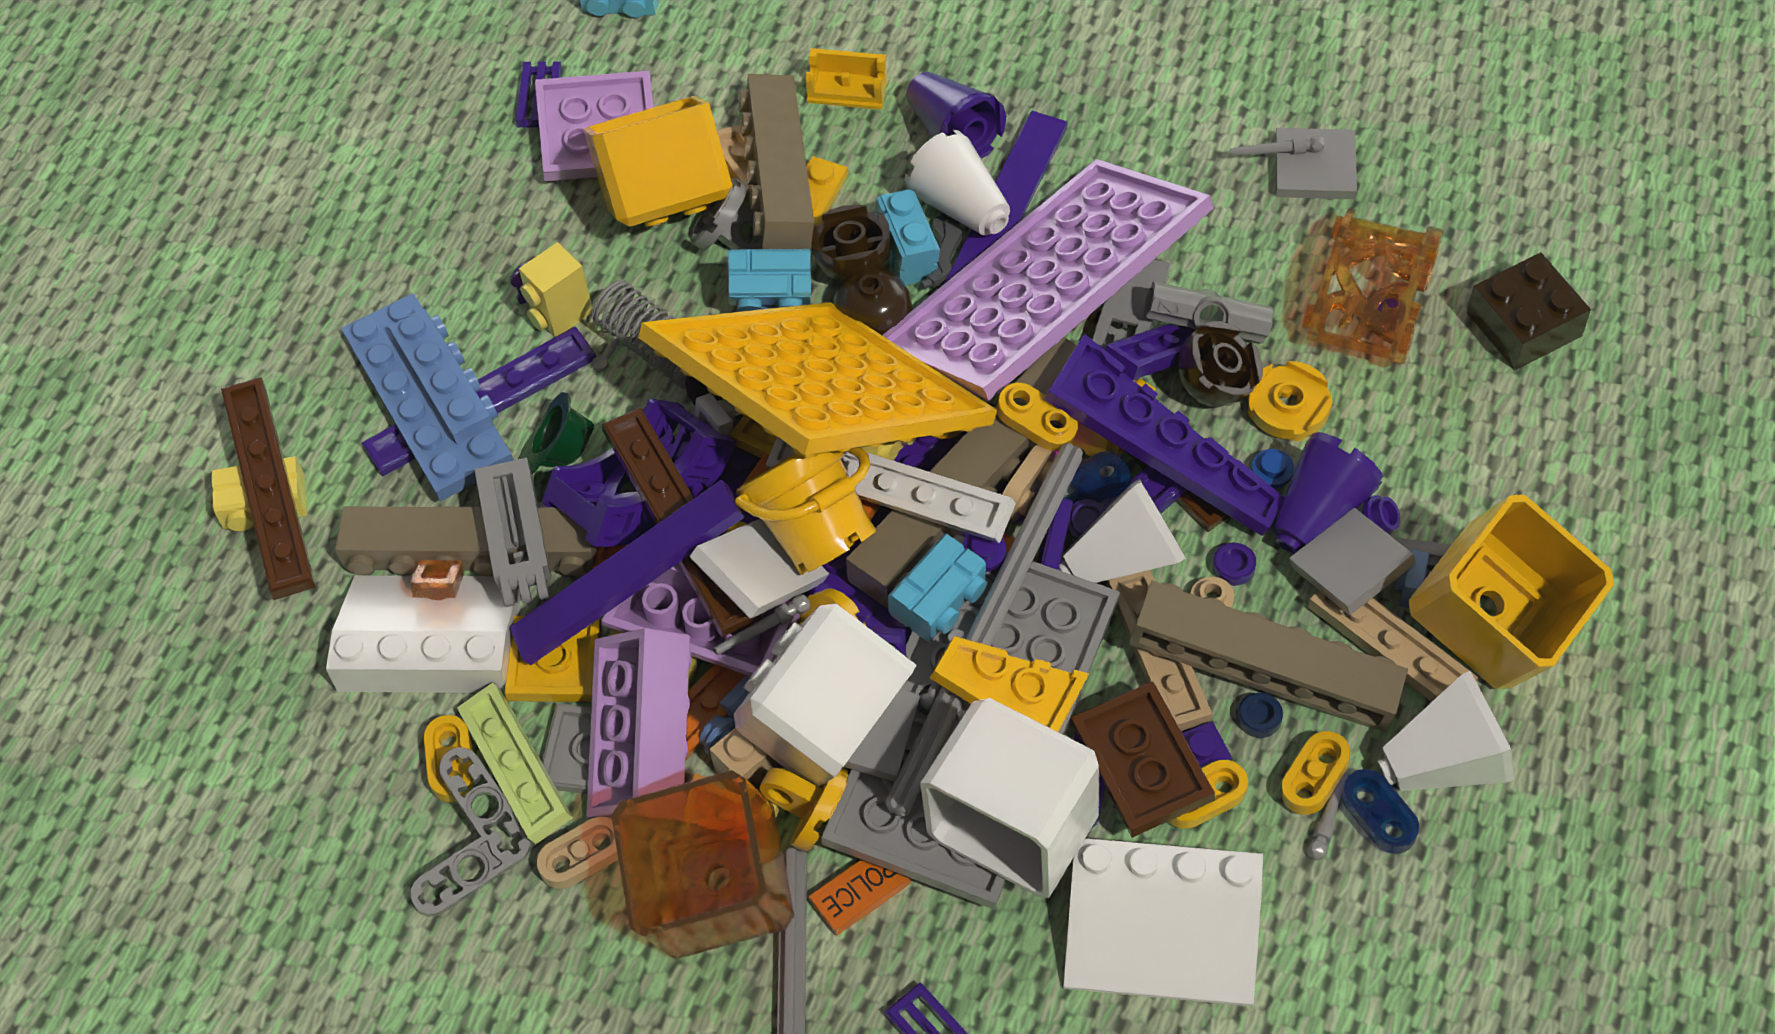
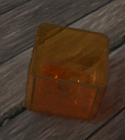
M733 770L620 801L611 815L629 927L675 960L786 930L795 916L774 806L745 777ZM718 868H727L730 877L726 886L719 890H711L709 887V877L712 872Z

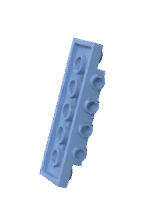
M414 293L341 328L347 342L440 502L476 484L474 469L514 461L511 452L493 424L492 420L497 418L498 414L488 395L479 398L476 392L481 390V386L471 368L463 371L460 367L465 361L456 343L452 341L446 344L444 338L449 335L439 315L430 318Z

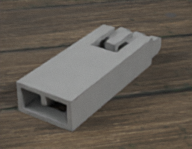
M1153 260L1112 297L1105 301L1092 339L1105 350L1106 345L1111 344L1112 341L1114 343L1127 338V331L1117 329L1119 322L1123 323V328L1126 329L1128 324L1136 326L1134 335L1153 329L1155 320L1144 316L1146 296L1153 281L1167 284L1170 263Z
M523 458L474 469L493 576L498 590H502L505 607L515 605V597L512 590L520 589L523 603L532 602L530 586L537 585V594L540 599L549 598L546 580L552 579L528 459ZM526 547L529 561H526L525 553L521 551L513 553L516 564L510 565L507 551Z

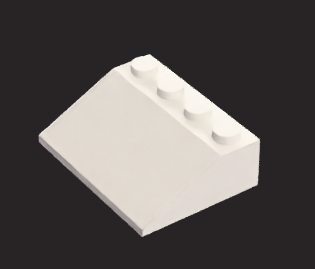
M354 575L332 629L326 671L337 692L478 693L493 682L505 693L512 637L510 627L513 625L514 616H519L520 589L512 590L515 597V605L505 607L502 590H498L494 576H419V583L415 590L413 576Z
M1085 838L1073 858L1063 989L1253 1007L1262 895L1263 854Z

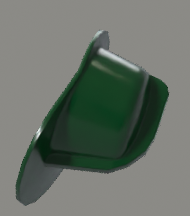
M561 392L549 404L540 424L523 446L518 459H528L532 474L541 465L550 467L567 466L576 461L584 452L594 430V424L571 408L569 394Z

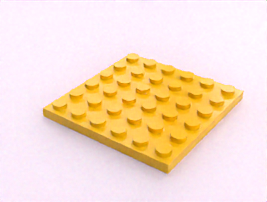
M831 302L641 323L638 338L652 347L655 354L669 359L680 367V371L683 374L694 377L707 386V390L710 393L727 400L735 406V410L738 413L751 417L763 426L765 432L779 437L792 446L793 452L801 456L815 457L818 453L831 451L846 452L855 447L867 445L881 446L882 443L898 440L912 441L917 437L929 435L942 436L944 433L960 430L972 431L974 428L993 425L997 409L864 323L846 316Z

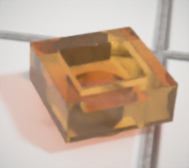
M419 560L411 580L412 597L429 598L431 600L456 598L464 576L462 560Z

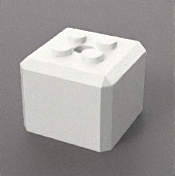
M838 604L820 605L800 626L794 622L785 631L770 651L777 656L775 660L771 662L769 659H766L744 685L743 688L750 693L734 713L735 728L740 734L790 772L819 787L833 779L844 767L910 677L916 664Z
M991 698L972 702L920 783L926 830L937 843L1038 897H1050L1099 816V764L1094 750Z

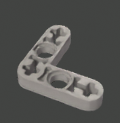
M467 748L449 750L440 762V775L443 783L479 838L421 875L414 882L411 888L412 903L420 914L427 917H435L445 913L521 863L530 851V839L526 836L507 799L478 756ZM457 759L462 764L467 762L472 764L468 768V772L475 785L480 779H483L486 783L474 787L465 798L460 794V792L467 791V785L459 775L452 778L448 775L453 771L452 762ZM481 795L493 796L499 804L496 814L487 819L477 817L472 811L474 800ZM506 815L511 820L503 823V827L511 838L518 835L522 838L518 842L519 852L514 855L509 850H505L502 853L498 850L502 845V839L496 829L490 835H487L484 830L499 824ZM468 857L480 859L485 866L482 877L474 882L465 881L458 874L459 864ZM446 870H450L454 883L462 891L454 895L450 886L441 892V903L434 907L430 901L422 904L419 900L424 897L423 887L427 884H430L434 889L442 886L447 881L441 874Z

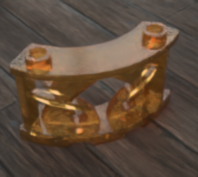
M1348 208L1344 217L1338 215L1336 217L1331 239L1335 241L1325 269L1315 305L1308 304L1302 328L1309 329L1307 340L1371 354L1404 364L1408 358L1422 304L1414 302L1417 291L1424 292V290H1427L1436 264L1444 229L1428 226L1426 232L1422 233L1355 217L1357 210ZM1347 247L1351 249V251L1345 253ZM1384 256L1388 269L1395 276L1409 283L1393 282L1379 288L1369 301L1356 283L1351 268L1365 260ZM1407 260L1409 263H1401L1399 261ZM1335 278H1337L1341 290L1331 293ZM1388 298L1395 299L1399 304L1395 308H1390L1385 301L1381 312L1377 309ZM1333 310H1340L1343 313L1338 328L1347 326L1354 318L1355 313L1360 318L1357 327L1350 337L1325 331L1327 317ZM1368 327L1382 340L1391 344V347L1360 339Z

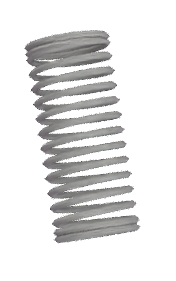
M617 280L603 290L594 304L592 311L593 321L602 326L604 330L609 331L612 336H616V339L622 341L625 346H629L633 352L636 351L638 356L643 357L646 362L656 367L659 372H663L664 376L670 377V380L674 383L676 382L677 386L681 389H686L685 383L682 384L686 376L680 371V367L677 372L672 374L673 368L677 366L672 362L670 367L666 368V363L670 360L664 358V361L659 363L661 356L657 355L652 358L654 353L652 347L649 352L645 353L646 348L649 347L645 342L642 347L638 348L639 343L642 342L638 337L632 343V338L640 332V328L635 332L637 326L649 312L650 314L645 322L653 321L655 318V321H658L661 314L665 315L661 320L675 318L668 316V312L665 310L661 311V307L659 305L655 306L652 300L648 301V297L645 295L641 296L639 290L634 291V287L627 281ZM622 285H625L624 287L619 289L609 300L604 309L602 319L599 320V311L604 301L615 289ZM625 290L622 299L618 302L614 310L606 317L609 307L611 306L613 301L621 292ZM643 298V299L645 300V302H643L642 304H640L641 299ZM637 302L632 312L622 321L628 309ZM643 307L638 318L628 327L634 315ZM617 321L616 326L612 328V323ZM624 325L623 331L618 333L619 328ZM631 330L630 335L625 338V334Z

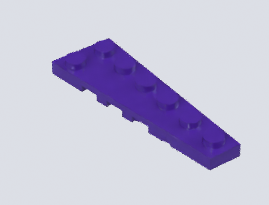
M1084 334L1043 400L1065 411L1070 417L1263 536L1270 528L1285 497L1241 461L1233 458L1213 438L1204 439L1189 426L1190 419L1179 410L1174 414L1156 399L1157 392L1146 383L1142 387L1123 372L1126 368L1124 365Z

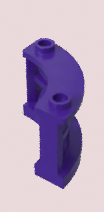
M649 399L643 412L695 498L704 487L708 489L715 484L727 465L737 441L728 435L720 434L685 410V407L680 403ZM679 423L681 426L675 439L673 433ZM692 432L693 435L691 440L689 441L690 433ZM612 448L590 461L576 465L555 466L553 468L542 503L546 507L559 508L587 530L585 540L593 546L611 547L630 544L656 525L638 492L619 494L623 485L630 481V478Z

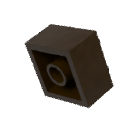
M1540 252L1474 285L1466 313L1510 366L1517 370L1582 337L1591 308L1544 254Z

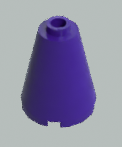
M932 72L918 74L908 85L906 91L907 101L931 138L943 132L947 136L955 135L953 130H959L971 141L981 159L993 151L994 147L991 146V143L997 134L1002 137L1007 118L1004 105L993 95Z
M1313 433L1309 440L1306 441L1273 527V532L1277 536L1276 543L1293 555L1354 507L1357 509L1379 489L1382 483L1383 474L1372 460L1355 447L1351 453L1344 451L1338 447L1342 440L1326 433Z

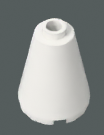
M953 130L955 135L947 136L944 132L937 134L927 141L913 156L910 162L914 166L911 177L906 174L904 179L906 188L914 190L918 199L981 235L1000 232L1009 221L1010 207L971 141L959 130Z

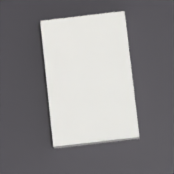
M761 518L698 545L690 555V558L749 618H753L817 587L830 574L823 566H820L811 572L807 571L804 575H800L791 558Z

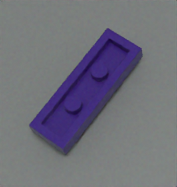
M1169 323L1108 344L1105 351L1126 367L1123 371L1132 380H1136L1177 365L1178 354L1184 342L1196 330L1191 327Z

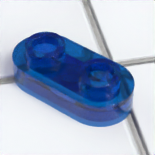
M1103 451L1082 460L1070 483L1075 486V490L1070 495H1064L1063 498L1072 500L1073 504L1083 499H1092L1101 503L1118 495L1127 487L1130 480V471L1125 460L1119 454L1112 451ZM1104 466H1112L1114 468L1113 473L1108 477L1099 475L1100 470Z
M1361 769L1350 774L1345 781L1342 791V801L1348 812L1381 850L1391 854H1400L1408 851L1414 845L1419 833V821L1414 812L1380 773L1370 769ZM1359 792H1368L1372 795L1373 800L1363 802L1357 797V794ZM1390 826L1397 827L1402 832V835L1400 837H1391L1387 834L1386 828Z

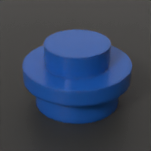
M1267 449L1259 452L1254 457L1251 470L1272 488H1279L1291 481L1294 474V463L1285 452L1277 449Z

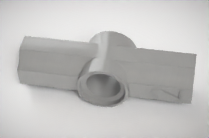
M1153 281L1146 296L1144 316L1149 319L1199 329L1207 322L1222 321L1240 329L1242 332L1238 336L1242 339L1264 343L1272 327L1273 308L1220 296L1217 292L1210 289L1197 291ZM1208 305L1218 306L1217 312L1212 318H1199L1200 312L1204 307Z

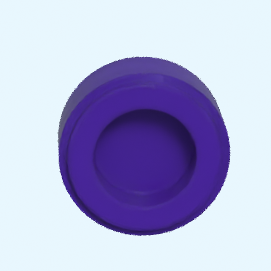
M1236 542L1224 544L1216 550L1213 557L1212 569L1214 575L1224 579L1232 586L1245 584L1254 576L1257 563L1256 556L1244 544Z

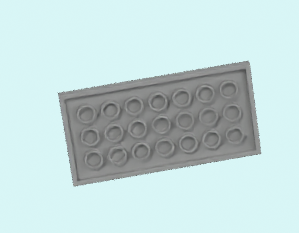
M955 534L954 539L963 545L965 537ZM1032 561L991 646L1007 650L1009 656L1032 662L1034 659L1050 662L1052 668L1070 673L1074 669L1090 673L1119 600L1120 592ZM1002 564L996 569L985 573L987 586L984 592L974 603H970L967 600L958 610L960 613L959 618L948 633L943 634L939 631L931 641L927 642L912 631L906 645V657L915 663L916 667L901 687L902 690L921 696L928 692L933 681L929 677L948 646L949 633L952 630L958 629L963 631L967 637ZM940 685V688H939V690H938V692H937V694H936L935 697H937V695H938V693H939V691H940V689H941V687H942L941 685ZM1084 685L1058 731L1062 735L1066 733ZM964 700L939 753L971 704ZM919 703L899 772L930 712L923 710ZM851 769L846 781V788L821 837L822 845L995 910L1006 879L940 845L927 833L921 789L909 814L902 817L886 809V798L894 784L893 781Z

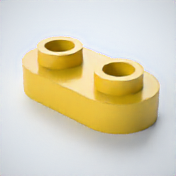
M1025 383L1007 385L1001 391L996 405L997 414L1004 424L1050 451H1059L1061 445L1072 443L1078 429L1077 420L1070 417L1065 411L1043 400L1046 395ZM1021 398L1026 401L1027 405L1020 406L1013 399ZM1050 421H1059L1063 428L1053 427Z
M443 715L431 721L424 732L427 777L429 785L438 799L454 803L456 802L441 778L440 762L442 757L454 748L472 750V740L467 725L461 718L454 715ZM446 738H456V742L452 746H442V742ZM457 759L452 762L453 771L448 775L450 777L459 775L467 785V791L460 792V794L465 798L475 787L468 772V768L472 764L470 762L462 764Z
M1322 731L1312 735L1307 740L1282 781V799L1286 807L1292 812L1310 815L1320 811L1325 806L1349 767L1350 747L1344 737L1335 732ZM1330 755L1335 760L1332 763H1323L1319 760V757ZM1306 789L1313 795L1310 798H1301L1296 793L1299 790Z
M1218 760L1203 767L1202 770L1215 792V801L1168 822L1182 829L1194 828L1239 805L1244 800L1248 787V777L1245 770L1239 764L1230 760ZM1220 782H1226L1231 785L1232 790L1226 793L1220 792L1216 785Z

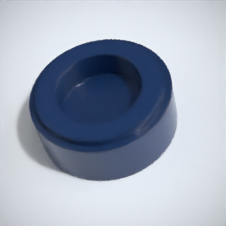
M1261 692L1246 696L1240 702L1237 712V721L1240 728L1246 734L1256 738H1266L1275 734L1280 728L1283 718V710L1279 701L1273 696Z

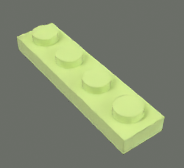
M492 682L457 707L528 839L537 844L573 818L503 692L497 685Z

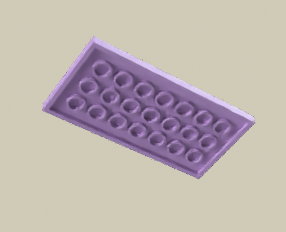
M1096 159L882 336L970 393L989 401L1213 210L1211 197L1186 187Z

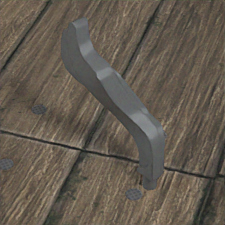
M940 215L933 220L932 232L939 243L940 255L937 262V270L927 275L926 280L920 283L923 290L930 286L935 288L946 281L952 269L950 260L961 242L962 228L959 225L960 222L950 216L947 218L946 215Z

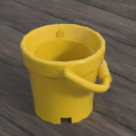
M861 447L851 448L847 451L859 460L857 471L850 477L841 460L844 452L818 453L815 457H805L795 453L736 489L738 496L735 499L736 506L764 521L791 558L800 575H804L807 571L811 572L850 550L849 547L854 544V541L860 539L862 542L876 532L855 487L865 479L870 469L869 455Z

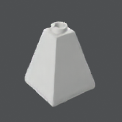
M1138 478L1063 553L1064 560L1060 562L1059 567L1062 572L1098 583L1176 564L1186 558L1147 490Z
M1471 671L1460 675L1382 748L1385 758L1377 761L1388 786L1397 783L1400 791L1506 783L1515 780L1511 747Z

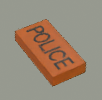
M861 859L809 896V901L833 933L838 936L909 886L911 878Z

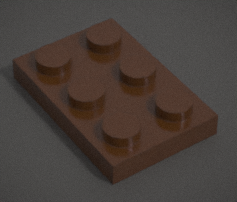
M1154 681L1071 717L1072 725L1082 744L1094 750L1099 764V776L1132 838L1215 801L1213 788Z

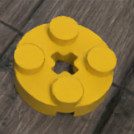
M1287 361L1286 366L1273 368V364L1262 368L1263 377L1260 383L1248 395V415L1250 419L1267 434L1291 441H1302L1309 435L1319 431L1327 422L1332 406V394L1330 395V391L1327 388L1328 382L1324 375L1314 367L1297 361ZM1290 395H1294L1297 397V405H1285L1279 398H1288Z

